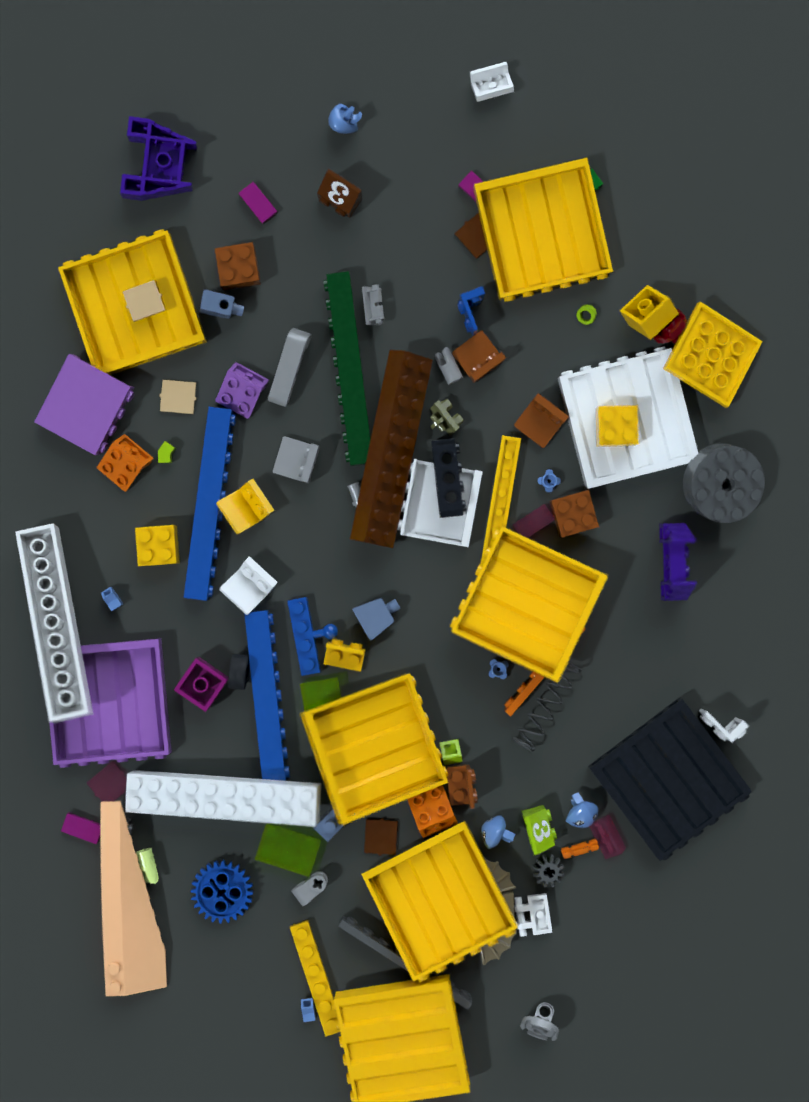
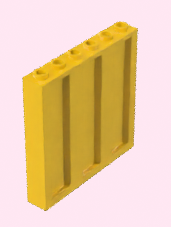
M588 158L474 184V194L499 300L504 299V302L515 300V296L523 295V298L534 295V292L540 290L542 293L553 291V287L560 286V289L571 287V283L579 282V285L585 284L597 277V280L608 278V274L613 272Z
M157 230L152 236H140L134 242H122L114 249L105 248L100 250L99 254L93 256L92 254L82 256L81 260L75 262L73 260L63 263V266L58 267L90 363L109 375L207 342L171 234L168 230ZM155 280L158 291L162 294L161 299L166 311L133 322L130 311L126 308L127 303L123 291Z
M501 526L500 531L496 530L492 537L494 541L492 547H487L483 557L486 558L484 564H479L475 575H477L475 583L471 581L467 589L469 593L467 599H462L458 610H461L458 618L454 616L450 624L451 632L558 683L608 575Z
M410 673L397 676L299 713L338 824L344 825L448 783L447 769L441 763V752L436 748L434 743L436 741L435 735L428 726L429 717L423 711L421 706L423 705V700L420 694H417L415 688L417 686L416 680Z
M466 821L361 874L413 981L418 979L419 982L428 979L430 977L429 973L433 971L439 973L447 969L446 965L452 961L454 965L463 961V956L468 953L471 956L482 951L480 947L486 944L490 947L498 943V938L503 935L506 938L516 933L515 929L519 927Z
M449 974L429 977L422 982H419L418 979L415 981L408 980L336 992L334 999H332V1009L337 1013L335 1022L337 1030L340 1029L341 1036H339L340 1047L344 1048L345 1053L343 1054V1063L348 1068L346 1074L347 1083L351 1084L352 1090H350L351 1102H409L470 1093V1078Z

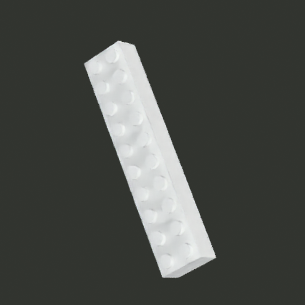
M53 523L16 531L49 721L58 723L93 715L59 527Z
M133 770L127 773L125 812L316 826L320 822L321 783Z

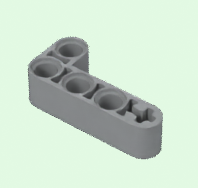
M292 328L289 331L268 401L287 407L304 352L309 346L312 334L296 328Z

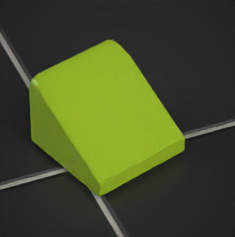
M458 739L440 742L444 765L463 761Z

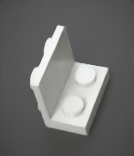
M249 556L239 570L219 590L248 615L273 590L278 582Z

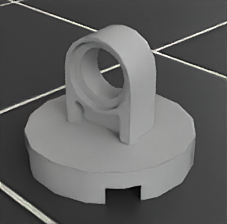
M543 1002L539 1004L534 1017L525 1016L522 1018L521 1029H528L527 1034L542 1040L552 1037V1041H555L559 1034V1029L551 1023L554 1009L549 1003ZM547 1008L550 1011V1015L543 1017L540 1015L539 1010Z

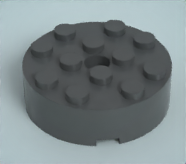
M723 443L713 444L700 450V453L693 460H690L683 478V490L688 504L699 515L719 523H732L747 517L759 504L765 486L764 472L757 458L743 448Z

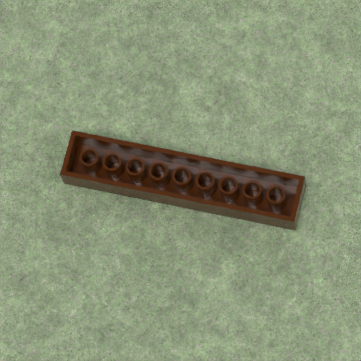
M389 350L353 521L351 540L389 548L394 547L433 362L432 359L403 350Z

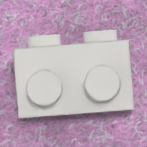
M507 62L470 72L471 86L477 102L514 92V86L508 73Z

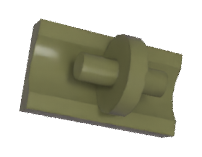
M448 399L441 402L438 400L429 408L433 414L430 418L434 422L430 427L432 430L438 427L441 432L445 430L451 436L460 428L459 426L463 423L464 419L458 413L453 417L450 416L448 411L453 406Z

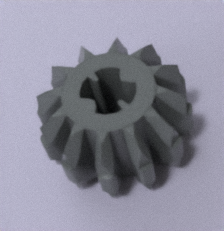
M543 854V861L537 858L536 862L539 865L532 866L536 870L532 874L533 877H538L537 883L543 882L544 887L548 886V882L554 887L553 881L555 880L561 883V879L558 876H565V873L560 871L565 867L563 864H559L560 858L554 860L553 854H550L549 859ZM550 867L551 874L544 872L546 871L545 868Z

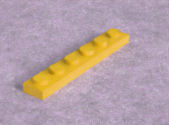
M309 920L290 925L325 1037L338 1033L340 1029L337 1030L335 1022L337 1013L332 1009V999H334Z

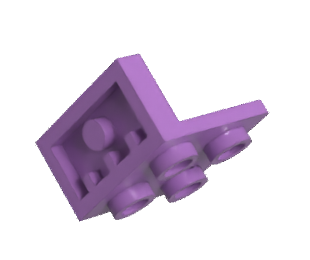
M235 362L227 371L215 401L248 419L253 412L260 393L267 387L269 379Z

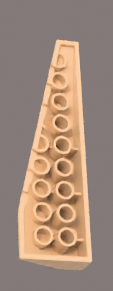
M101 801V897L106 996H127L167 987L166 949L161 939L159 926H157L154 909H152L150 903V896L138 863L137 853H135L133 847V840L127 827L128 823L121 801Z

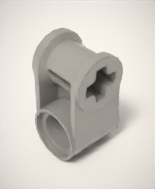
M317 871L295 886L291 892L300 904L305 906L326 888L328 877L324 872ZM316 879H317L318 881H319V880H322V884H320V883L316 884V883H315Z

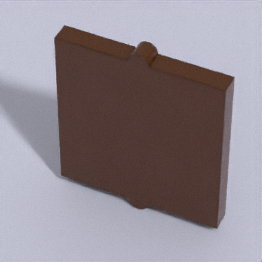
M477 213L472 219L465 221L464 226L454 233L476 259L487 250L480 215Z
M380 818V820L366 819L364 853H374L379 856L382 854L396 855L397 821L384 820L383 818Z

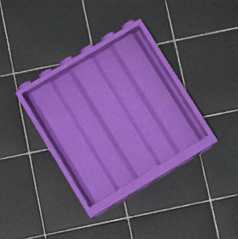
M161 638L81 645L93 715L58 723L50 722L53 765L65 768L71 767V763H79V766L90 765V762L98 761V764L110 763L109 760L117 759V762L129 761L128 758H136V761L147 760V756H155V759L167 758V755L172 750Z

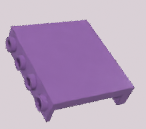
M69 354L34 422L94 455H100L105 452L108 446L106 442L109 436L112 437L117 429V426H115L116 422L125 414L126 410L124 407L127 402L129 403L134 396L132 391L135 387L129 386L81 360L80 357Z

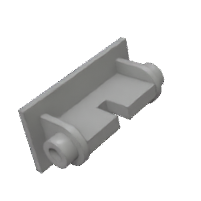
M379 285L362 287L366 325H381L385 319L383 305H379V302H382V289L379 288Z

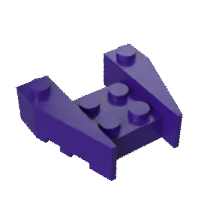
M129 116L127 130L129 142L144 143L145 153L142 176L122 174L120 190L122 198L143 201L193 191L192 184L190 182H182L186 149L197 150L196 141L179 135L150 119Z
M686 523L659 524L660 543H663L664 581H660L661 600H688L696 586V582L686 581V578L689 577V567L686 566L689 549L688 546H685V542H695V538Z

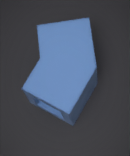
M112 587L101 592L103 600L111 611L124 605Z
M313 998L301 999L303 1022L316 1020Z

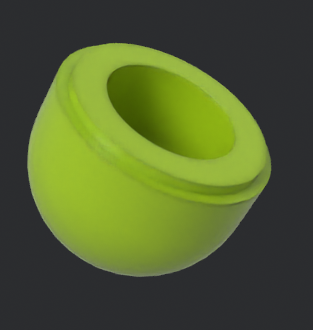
M583 305L577 311V319L582 324L589 325L596 319L597 312L592 305ZM582 311H588L591 314V318L588 320L583 319Z

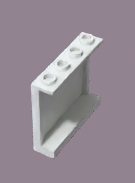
M414 459V463H411L409 471L411 479L410 482L407 481L405 493H408L407 500H403L401 509L404 512V517L399 519L397 530L401 531L400 535L469 547L482 471L462 468L459 478L464 484V492H461L462 500L466 502V511L463 512V516L440 518L434 464ZM445 474V482L453 483V474ZM447 493L446 499L448 502L453 503L456 501L455 493Z

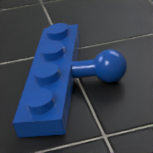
M307 597L288 600L301 676L320 673L321 667L315 638L325 636L327 639H333L337 636L338 629L333 624H327L323 629L313 631Z

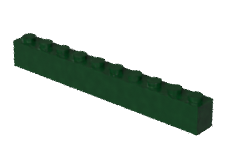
M349 271L326 274L327 280H323L325 291L329 292L326 306L327 311L331 310L332 318H328L329 329H333L334 337H331L332 348H336L337 355L333 356L334 368L338 367L339 375H335L336 385L341 387L338 401L339 406L343 405L344 413H340L341 424H345L346 432H343V441L348 443V451H345L346 463L350 462V466L365 465L371 438Z

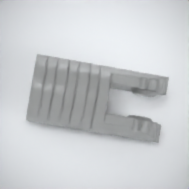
M445 347L442 350L443 354L437 352L434 357L447 384L451 385L461 380L463 376L450 349Z

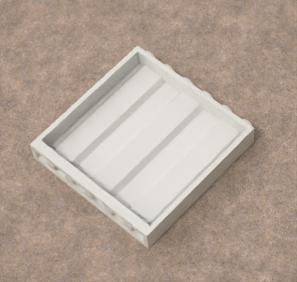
M663 346L654 349V353L647 354V351L635 354L636 357L629 359L628 356L617 358L615 363L610 364V361L598 363L599 367L591 368V365L580 368L579 372L573 373L572 370L561 373L562 376L558 378V383L566 414L569 416L568 422L585 489L688 464L698 454L680 380L663 369L672 352V348L666 349ZM637 405L639 444L636 446L596 447L595 408L598 406Z

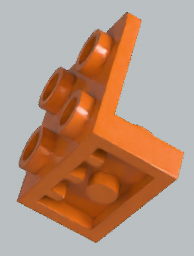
M124 434L113 441L98 464L97 469L126 492L140 471L148 466L154 458Z
M443 785L407 799L418 830L423 838L458 824Z

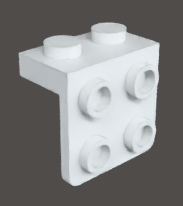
M699 710L701 714L700 719L706 725L713 726L715 728L713 732L723 741L733 742L736 738L740 739L746 734V729L749 727L743 720L735 717L723 728L707 711Z

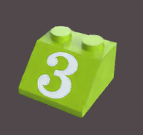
M544 805L523 810L522 815L534 855L555 846L554 840L557 839L555 829L550 828L549 821H552L550 810H546Z

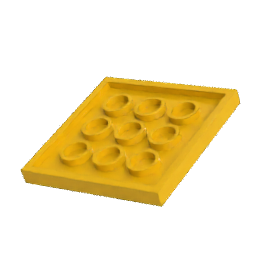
M700 301L696 304L663 369L727 408L730 406L763 341Z

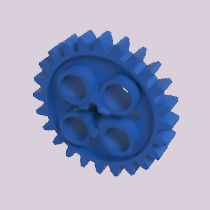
M215 860L213 867L208 863L206 865L207 870L203 867L200 869L202 875L198 873L195 875L199 881L195 880L192 882V885L196 887L190 891L196 894L191 898V900H197L194 908H201L199 914L206 913L204 919L212 916V922L219 918V923L221 924L223 918H225L227 923H229L231 916L234 920H237V913L243 916V909L248 910L249 905L246 902H252V898L248 895H252L254 891L248 888L252 887L253 883H247L250 875L244 877L246 870L239 871L240 864L236 865L235 868L232 867L233 861L226 865L225 860H223L221 865H219L218 861ZM225 874L228 880L221 882L218 879V875ZM204 888H212L213 894L207 895L204 892ZM237 888L241 894L234 896L231 893V889ZM225 889L226 892L225 894H219V890ZM217 902H225L226 908L220 909L217 906Z

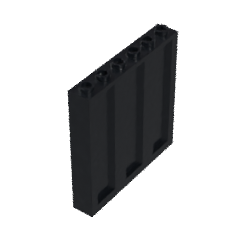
M680 697L588 766L659 861L670 858L674 850L686 846L690 838L699 836L703 833V828L707 825L715 824L719 820V816L723 813L728 814L731 812L735 804L739 801L742 803L747 800L752 792Z

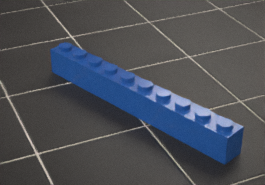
M208 407L184 598L208 601L209 597L213 596L214 586H211V581L216 575L214 559L218 558L219 553L216 543L221 537V529L218 527L219 521L223 520V513L216 503L226 497V491L223 490L224 483L228 482L229 476L226 466L231 461V453L228 451L229 445L233 444L234 438L231 428L236 423V415L233 414L234 411L231 409Z
M269 610L253 611L248 615L245 614L261 774L262 779L287 781V778H290V769L285 764V759H288V750L283 745V740L286 739V731L281 726V721L284 720L283 709L279 708L282 694L281 690L277 689L280 675L279 671L275 670L278 656L277 652L273 651V644H276L275 633H271V625H274L273 613L269 614Z

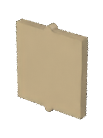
M155 280L123 291L127 303L126 308L129 309L133 322L166 311L161 299L162 294L159 293Z
M163 380L162 392L159 395L161 397L160 411L194 414L195 400H197V397H195L196 383Z

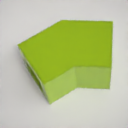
M164 441L158 450V463H172V454L176 448Z

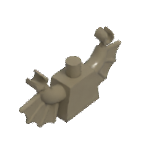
M485 858L514 916L513 890L516 889V886L510 880V872L504 871L499 866L498 861L491 862ZM517 933L508 938L505 935L499 937V942L490 947L488 944L480 947L482 950L480 951L482 964L486 965L487 962L493 959L499 960L501 954L511 948V940Z

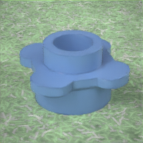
M550 469L546 470L543 477L538 478V484L543 485L546 492H552L553 488L561 483L560 478L556 477Z
M496 659L491 660V670L488 675L491 678L500 677L505 679L507 677V667L509 666L508 662H499Z

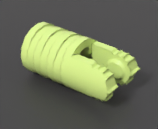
M145 848L135 852L137 853L138 863L145 882L156 884L159 881L152 848Z

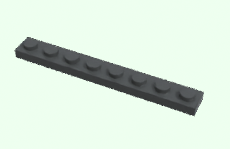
M345 916L341 918L338 927L407 970L398 949L390 946L389 941L383 937L377 938L373 935L374 932L367 927H360L357 925L358 922L350 916L348 918ZM436 971L429 973L430 977L439 975ZM451 982L454 1001L469 1010L472 1005L471 995L464 989L459 990L455 988V984Z

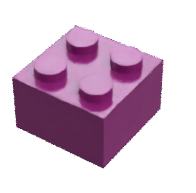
M197 657L174 691L206 712L227 684L228 676L202 658Z

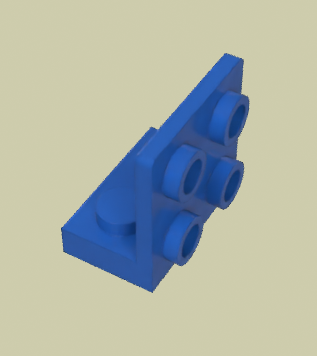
M482 286L460 294L457 304L460 314L465 315V328L468 333L471 332L472 336L477 334L478 329L470 307L481 304L485 295Z

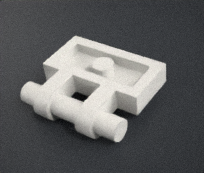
M546 893L528 895V903L526 904L522 903V897L514 898V912L517 915V924L519 926L517 929H519L520 936H527V928H532L533 935L552 933ZM524 911L530 912L531 920L525 921Z

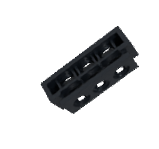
M455 438L431 441L439 517L463 516V512L466 511V502L462 500L461 492H464V484L459 478V473H462L461 462L457 460V454H460L459 442L455 443ZM444 454H449L452 457L450 464H445L442 461ZM447 473L453 474L454 482H445L444 475ZM449 492L456 494L457 498L453 503L448 502L446 499V495Z

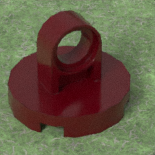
M677 309L679 314L653 337L657 343L664 344L672 341L676 344L687 323L686 316L682 311Z

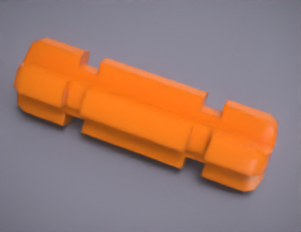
M592 839L588 843L585 841L571 845L570 848L568 846L563 847L561 853L563 858L567 859L571 858V855L578 856L589 853V850L596 851L599 849V845L596 839Z

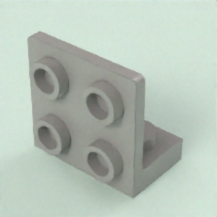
M284 436L273 473L309 484L320 446Z

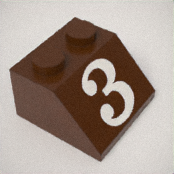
M330 169L327 170L317 192L318 198H320L319 202L326 207H329V205L336 209L335 212L340 216L350 218L362 200V191Z

